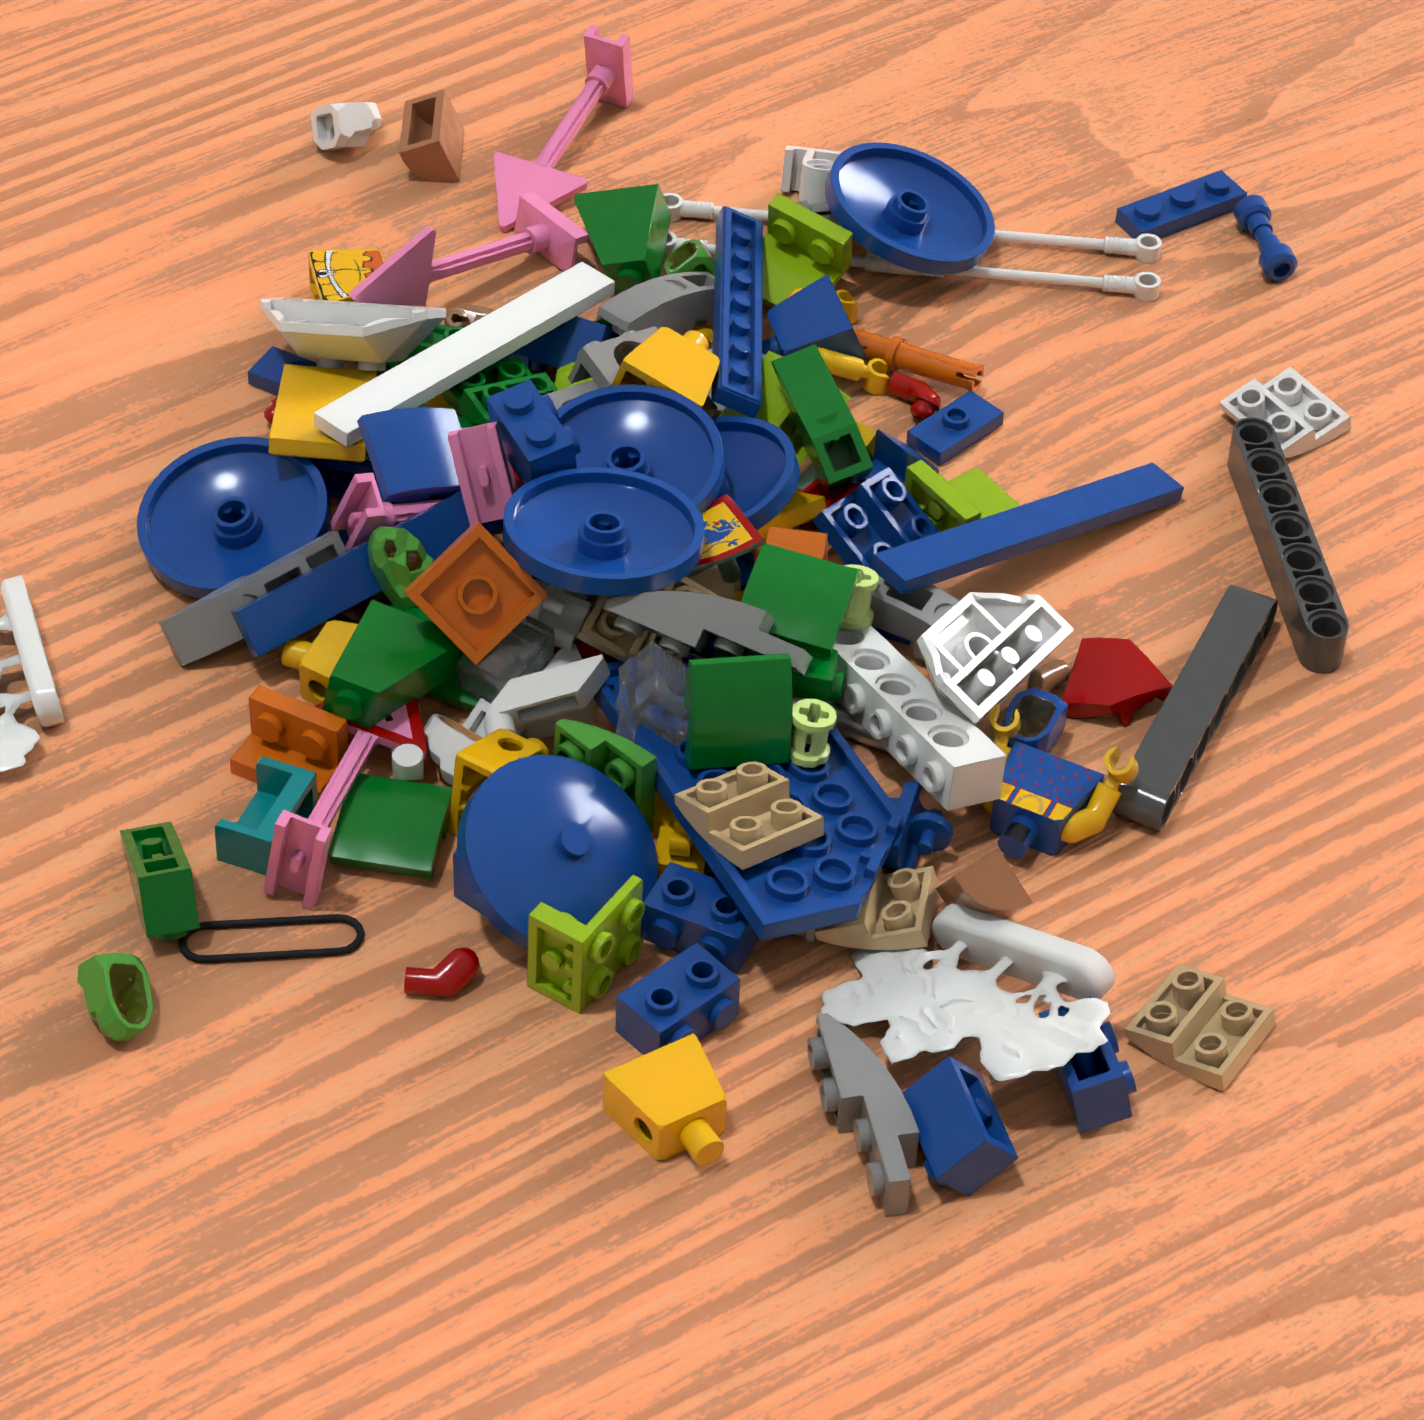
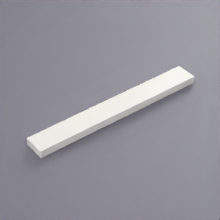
M580 262L315 411L314 426L345 447H349L363 438L357 420L362 415L393 409L417 408L614 295L615 281L584 262Z

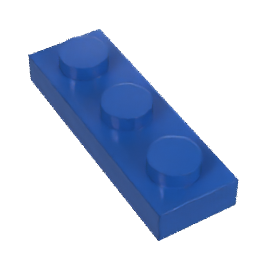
M1220 170L1117 208L1115 222L1134 239H1137L1141 234L1148 233L1163 238L1232 212L1237 202L1247 196V192Z

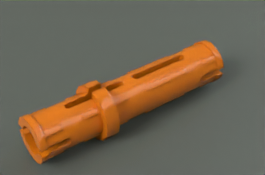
M860 328L854 331L859 343L867 345H861L866 356L865 360L883 359L890 372L903 370L968 391L971 390L974 393L981 386L982 380L965 375L976 377V375L984 376V366L982 364H974L907 344V340L902 337L894 336L892 339L866 332Z

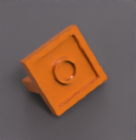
M477 520L404 590L405 594L475 665L549 595L528 572L519 566L518 562L509 554L506 548Z
M259 685L248 697L251 734L230 758L231 773L257 783L256 764L262 756L316 772L317 798L319 800L355 737L354 734L348 732L347 719Z

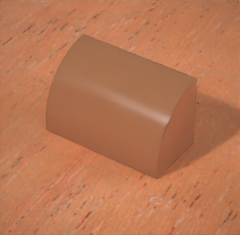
M445 90L405 101L399 154L406 166L416 175L430 181L443 183L459 181L464 127Z
M999 848L935 888L947 905L952 903L961 904L1003 919L1033 903Z

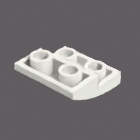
M1292 367L1287 368L1264 385L1254 378L1219 402L1220 409L1235 422L1247 417H1256L1270 423L1275 429L1285 458L1314 450L1351 429V416Z

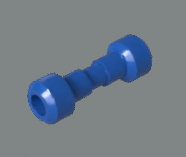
M1248 195L1242 198L1235 205L1233 214L1239 227L1245 232H1250L1253 239L1258 242L1257 246L1261 253L1259 265L1265 277L1271 281H1281L1290 277L1297 268V259L1291 248L1284 243H1280L1278 237L1273 235V228L1270 224L1272 213L1266 200L1260 195Z

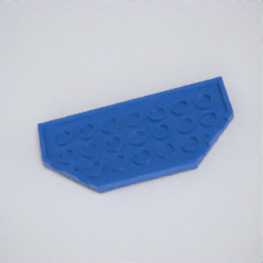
M688 654L687 657H683L670 680L640 670L623 661L606 663L610 670V676L595 694L594 700L619 736L632 741L657 757L655 788L759 939L764 941L857 919L901 827L903 816L838 729L834 726L829 731L827 743L830 746V756L825 764L814 768L802 767L794 764L791 759L787 763L765 764L767 768L789 779L791 799L799 801L803 806L824 817V835L742 870L709 845L690 825L675 804L674 794L696 786L701 780L718 777L738 767L690 770L684 759L689 713L684 706L688 662L689 660H694L695 656ZM805 744V752L810 751L811 744Z

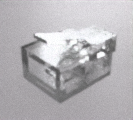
M526 616L477 665L464 654L456 664L459 689L479 699L482 698L491 704L510 679L543 671L554 657V628L530 616Z
M651 641L635 657L631 656L618 668L620 685L614 708L620 712L616 734L634 743L636 729L640 724L678 747L687 738L689 713L684 706L688 667L686 663L682 664L680 659L677 661V657L674 656L672 658L671 653L667 655L666 650L663 651L662 647Z

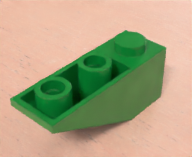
M816 344L771 361L824 493L869 476L874 465L858 426Z

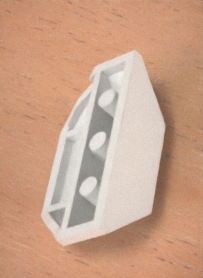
M284 297L260 299L259 306L261 311L299 357L317 358V367L343 368L344 360L358 361L359 370L384 371L386 370L387 362L403 361L446 318V308Z
M969 592L923 633L917 640V644L937 692L976 726L990 713L995 705L1000 704L1074 629L1040 595L1025 594L1023 597H1018L1005 593Z

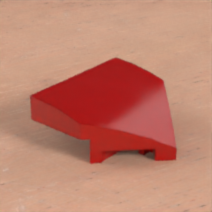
M1102 637L1082 638L1062 700L1068 704L1066 718L1113 716L1117 713L1120 723L1126 726L1131 723L1135 710L1148 702H1153V699L1156 697L1164 702L1173 686L1131 640Z

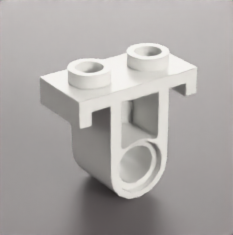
M787 145L784 155L781 191H799L798 202L805 200L809 204L827 202L825 197V181L834 161L842 152Z

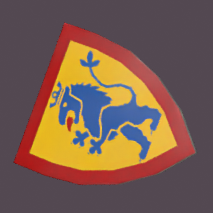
M726 494L714 500L701 514L705 524L703 552L699 563L686 576L688 578L717 565L725 583H734L742 576L736 557L765 544L763 537L732 498Z

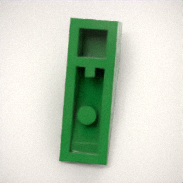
M171 821L120 830L121 842L137 908L146 937H156L159 940L165 941L175 940L187 935L188 930L199 929L200 925L191 867Z

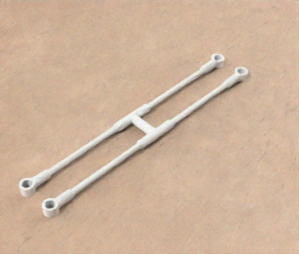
M676 193L663 194L671 213L670 222H676L682 217L712 220L713 217L718 216L722 206H714L713 202L683 200ZM730 207L757 220L768 221V210ZM995 230L992 240L1104 250L1105 254L1135 256L1142 263L1157 262L1160 258L1162 247L1161 239L1149 233L1141 234L1137 239L1105 236V239ZM668 231L663 260H666L681 244L691 239L678 238L673 232ZM701 239L700 241L711 255H715V244H710L708 240ZM866 254L865 257L852 256L850 267L864 268V271L914 276L922 275L927 277L935 276L940 278L944 276L909 270L874 254ZM974 266L964 272L945 274L1102 288L1103 292L1133 294L1136 299L1144 302L1155 301L1159 297L1161 285L1160 277L1153 272H1141L1135 277L1104 274L1103 277Z

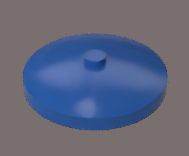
M881 142L852 146L836 158L825 181L826 201L831 213L840 226L851 231L853 239L864 248L900 267L939 275L964 272L976 266L984 258L994 238V218L980 192L955 169L937 158L916 149Z
M616 385L582 394L557 409L559 422L563 428L570 426L578 439L581 451L575 455L577 468H615L651 476L675 487L685 494L697 506L701 514L718 495L725 471L724 450L720 433L710 416L699 405L681 394L648 385Z
M745 416L712 417L711 419L718 428L722 439L725 465L723 482L715 500L728 494L755 529L758 530L780 513L790 501L797 488L800 468L793 444L784 431L767 421Z
M233 437L216 440L181 455L164 468L153 480L144 494L139 507L137 534L149 567L162 582L172 589L201 599L241 576H249L322 536L329 530L331 506L324 480L317 467L309 458L271 455V453H268L269 439L261 437Z
M582 467L545 474L529 481L515 491L505 506L502 537L506 550L518 562L519 566L532 576L548 584L583 594L626 596L659 590L687 576L696 567L702 556L705 524L699 509L685 494L659 479L623 469Z
M533 755L511 761L493 772L473 792L462 812L457 834V853L465 885L473 901L488 921L510 940L528 949L529 914L540 902L560 912L568 913L577 921L587 925L632 875L643 879V902L658 881L656 848L642 813L627 793L613 780L597 769L580 761L555 755Z

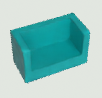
M262 756L256 764L258 791L237 823L220 819L214 829L218 861L266 875L274 827L283 810L308 819L318 802L316 772Z

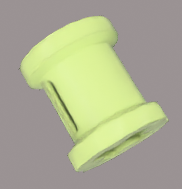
M844 565L860 570V574L841 628L859 630L869 627L874 619L873 610L870 608L872 591L878 586V574L865 566Z
M803 699L793 704V730L789 759L794 764L814 768L825 764L829 759L830 746L827 743L828 734L834 728L837 720L836 711L831 705L818 699ZM812 714L816 715L815 722H810ZM805 744H811L809 752H805Z

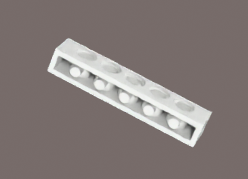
M872 626L859 630L840 627L834 649L838 651L835 671L844 672L839 703L947 811L1000 799L1007 755L963 713L938 693L935 686Z

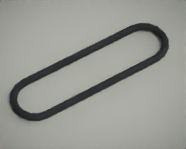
M343 914L205 921L199 923V929L188 930L187 935L180 938L178 944L181 953L187 959L197 963L339 956L356 950L362 944L365 932L362 924L357 919ZM345 922L352 925L357 933L356 939L351 944L339 948L197 955L191 952L186 944L191 934L205 929Z

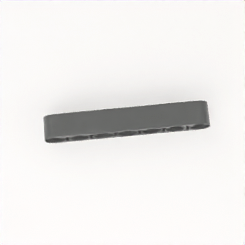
M1247 417L1240 419L1233 427L1227 461L1228 469L1273 592L1278 600V605L1300 663L1307 670L1320 674L1334 672L1340 667L1343 660L1349 631L1347 616L1275 429L1270 423L1260 418Z
M1232 584L1228 587L1136 751L1134 757L1138 763V774L1133 781L1121 784L1118 788V791L1122 794L1112 814L1159 831L1163 829L1271 629L1277 611V599Z

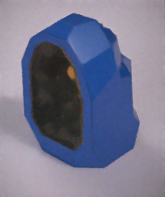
M1037 688L1020 691L1015 695L1006 710L1002 723L1003 727L1012 724L1015 710L1018 709L1021 728L1018 734L1009 738L1007 747L1012 748L1015 741L1048 753L1050 748L1056 745L1065 728L1068 704L1058 696Z

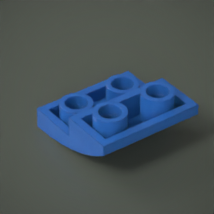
M429 407L393 409L362 415L357 420L384 501L400 503L427 501L433 494L451 496L461 491L447 438L449 431L461 429L455 409Z
M889 467L861 483L849 495L822 510L812 520L821 533H828V542L846 565H861L872 569L871 564L875 553L939 533L933 522Z

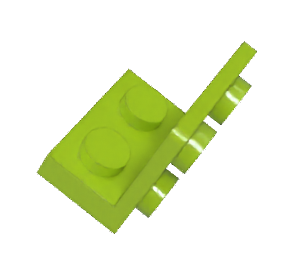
M778 193L768 204V230L763 237L762 303L773 308L784 301L794 289L805 288L827 274L833 286H835L851 266L853 233Z
M923 460L907 466L905 488L939 532L1021 506L978 468H974L947 481Z
M632 875L587 925L577 921L568 913L560 912L540 902L529 914L527 986L578 1014H581L594 998L601 999L607 993L613 977L624 965L631 966L642 950L643 938L640 937L641 919L645 911V903L642 901L643 879Z

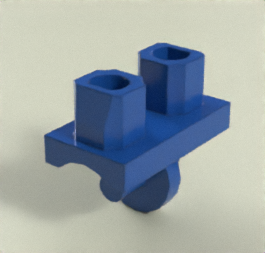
M905 782L900 798H890L903 816L901 827L882 868H891L892 872L903 868L916 869L921 854L930 855L931 852L944 850L949 846L953 836V828L949 821L943 817V813L938 809L928 811L921 804L919 796L922 787L919 782Z

